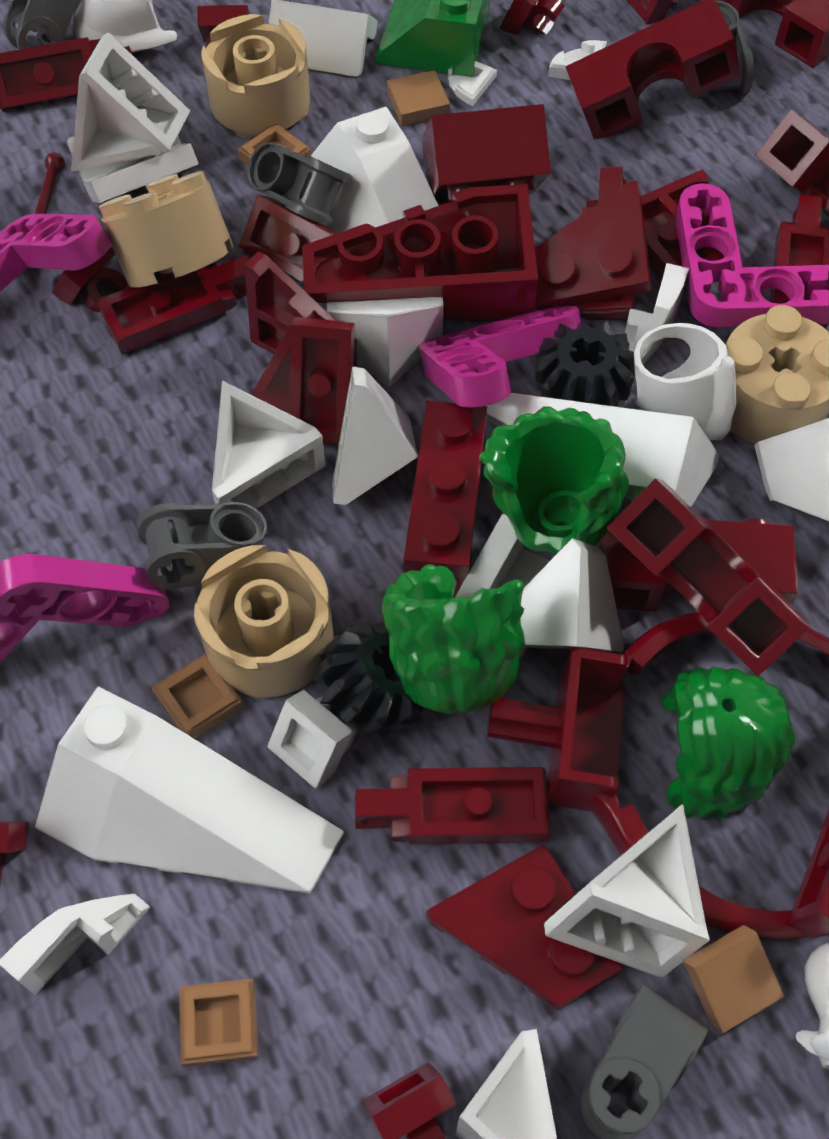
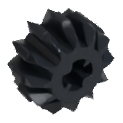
M582 317L579 324H577V329L574 330L559 323L557 330L554 332V338H543V343L539 347V361L535 364V380L537 381V386L542 387V397L618 407L619 401H627L633 391V376H635L634 352L629 350L630 343L627 339V333L611 335L608 320L598 328H592L588 326L584 317Z
M361 620L359 623L351 625L342 635H336L324 648L325 652L321 655L323 662L318 667V672L314 677L318 683L327 688L324 691L320 704L335 705L340 711L339 720L343 723L355 721L361 737L375 734L377 731L385 737L391 733H396L424 709V707L412 701L411 697L406 694L401 678L393 667L389 657V632L385 627L384 621L378 625L371 626L366 621Z

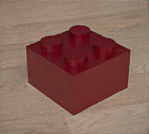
M544 104L431 115L422 137L426 180L436 201L442 202V204L453 201V193L470 187L528 184V191L531 194L536 192V189L551 174Z

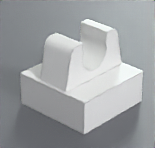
M303 689L285 701L267 747L311 786L317 789L336 771L341 758L352 745L358 729L355 721L344 724L330 712L332 705L320 704L322 697L314 699Z

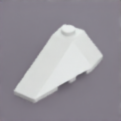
M511 393L508 398L500 402L486 405L488 406L487 421L496 426L513 425L518 416L526 413L535 414L544 406H551L557 411L575 408L579 412H588L594 420L601 418L609 421L613 433L621 438L625 448L626 458L623 470L627 473L629 488L625 496L631 499V502L657 478L667 483L691 507L717 467L719 454L694 417Z

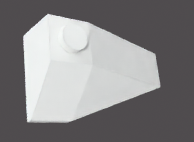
M387 107L338 122L311 155V157L351 175L348 183H342L329 214L333 221L328 228L336 233L366 223L378 227L404 218V210L421 205L424 211L438 206L409 141Z
M99 686L58 744L35 825L37 830L95 861L157 868L159 871L203 875L227 879L230 882L311 894L344 835V831L168 722Z

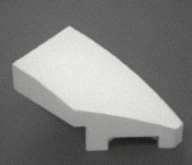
M667 263L654 312L649 313L630 309L625 330L628 342L630 343V351H635L637 342L646 332L660 325L673 323L680 305L689 268ZM664 338L653 342L643 351L641 357L642 364L653 355Z
M125 894L95 899L58 909L22 937L0 959V965L19 983L36 995L87 938L109 955L150 909V906L136 894Z

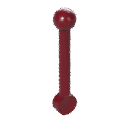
M49 153L45 158L47 172L35 214H46L57 174L65 167V160L59 153Z

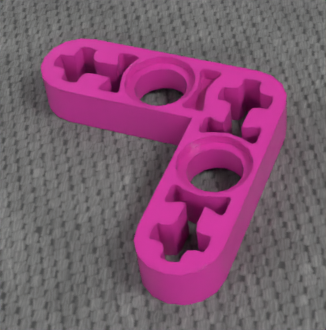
M703 183L691 185L680 195L675 223L682 266L689 268L685 284L689 308L695 319L710 327H738L741 323L752 317L767 314L768 310L774 306L786 305L795 308L802 317L810 319L817 324H829V265L742 267L731 204L727 194L714 185ZM701 210L704 211L705 216L710 217L709 223L706 226H701ZM703 247L719 250L724 258L718 261H708L697 255L696 250ZM719 282L717 289L721 302L717 301L716 296L710 293L712 283ZM770 288L778 289L784 292L790 301L782 304L769 302L761 295V291Z
M29 214L23 216L0 232V292L28 267L71 271L85 268L107 253L112 245V240L94 215Z
M572 305L554 306L431 338L419 345L425 376L461 407H482L500 402L511 394L506 362L538 354L543 338H554V332L557 330L559 323L573 330L577 329V324L580 322L579 309Z
M21 554L0 562V663L39 620L131 627L166 613L169 608V599L166 591L152 585L147 579L146 569L141 567L39 554Z

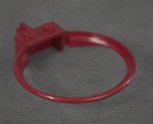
M699 612L670 618L645 632L622 655L572 647L558 678L555 707L501 698L490 705L486 737L551 748L547 780L548 805L593 812L603 825L620 856L623 855L649 831L633 803L620 809L616 795L619 782L618 769L625 685L620 684L626 671L632 675H640L665 650L690 637L710 632L711 630L707 627L708 623ZM809 628L798 639L829 656V638ZM699 886L705 922L708 926L730 933L745 925L756 931L759 939L792 940L808 937L787 925L792 910L772 911L738 905L720 898Z

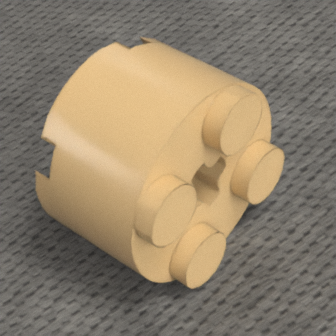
M249 14L231 18L216 26L210 32L211 42L206 48L204 45L202 47L201 56L211 111L223 126L243 138L256 137L276 124L287 129L305 118L309 111L310 86L306 43L301 32L293 24L280 18V26L264 23L263 15Z
M203 171L178 178L177 174L163 177L146 185L147 194L133 199L128 194L109 200L99 206L103 216L101 221L112 240L113 250L130 287H144L157 284L158 282L154 274L157 271L160 274L173 272L175 278L186 275L219 260L228 253L227 248H233L209 180H206Z
M778 305L770 308L767 314L752 317L734 329L726 343L728 357H732L735 363L736 408L733 413L730 431L740 438L756 444L759 441L827 419L829 414V332L824 327L802 317L798 310L791 306Z
M266 545L242 547L216 561L207 570L201 581L202 589L194 608L197 629L211 666L235 691L253 699L287 695L309 684L318 672V667L323 662L321 655L325 652L324 648L334 638L328 588L319 569L301 553L287 549L288 554L278 551H267Z

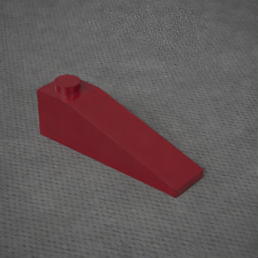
M528 184L470 187L453 193V201L424 211L422 206L418 205L404 210V218L378 227L366 223L302 245L303 289L318 303L443 297V318L475 322L498 321L535 311L538 274Z

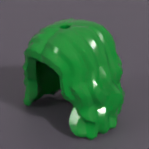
M544 406L535 414L526 413L518 416L513 425L497 426L493 429L492 437L486 440L485 451L479 455V460L485 464L484 475L493 485L492 496L494 503L508 517L516 537L531 550L550 551L555 556L571 539L591 545L598 543L607 534V527L616 518L629 488L627 473L623 470L626 453L621 438L613 433L609 421L601 418L594 420L588 412H579L575 408L557 411L551 406Z
M427 564L420 571L411 570L401 573L397 577L395 584L388 586L383 597L382 613L385 627L389 632V657L396 673L401 678L406 694L411 697L412 701L426 709L445 714L456 712L465 714L491 704L504 696L517 678L520 665L519 652L525 645V635L520 619L524 613V608L521 606L524 584L521 580L514 579L495 589L481 588L469 599L464 597L453 598L456 586L454 574L447 567Z
M712 667L711 669L696 668L690 672L684 671L678 675L675 686L669 689L668 694L662 696L661 706L667 711H677L676 732L680 747V753L675 761L676 770L680 777H677L668 787L666 793L668 803L676 809L683 804L686 818L696 815L701 820L714 816L726 819L734 811L743 809L744 806L754 804L764 796L765 790L769 789L772 778L784 768L790 756L789 749L795 744L794 727L790 719L786 700L781 695V690L767 683L763 677L757 676L754 673L747 675L743 671L734 668L724 670L723 668Z

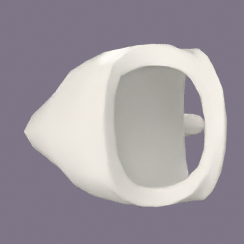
M81 0L73 14V31L77 39L88 37L89 40L101 39L103 35L109 32L123 47L130 46L132 53L177 40V33L175 31H164L160 28L154 13L152 0Z
M689 323L664 324L646 332L637 342L634 351L637 385L635 404L644 411L694 417L709 440H723L730 431L733 413L736 408L735 363L732 357H728L726 345L714 332ZM663 338L684 340L689 345L691 351L686 362L679 368L662 377L651 374L645 369L641 362L643 351L653 342Z

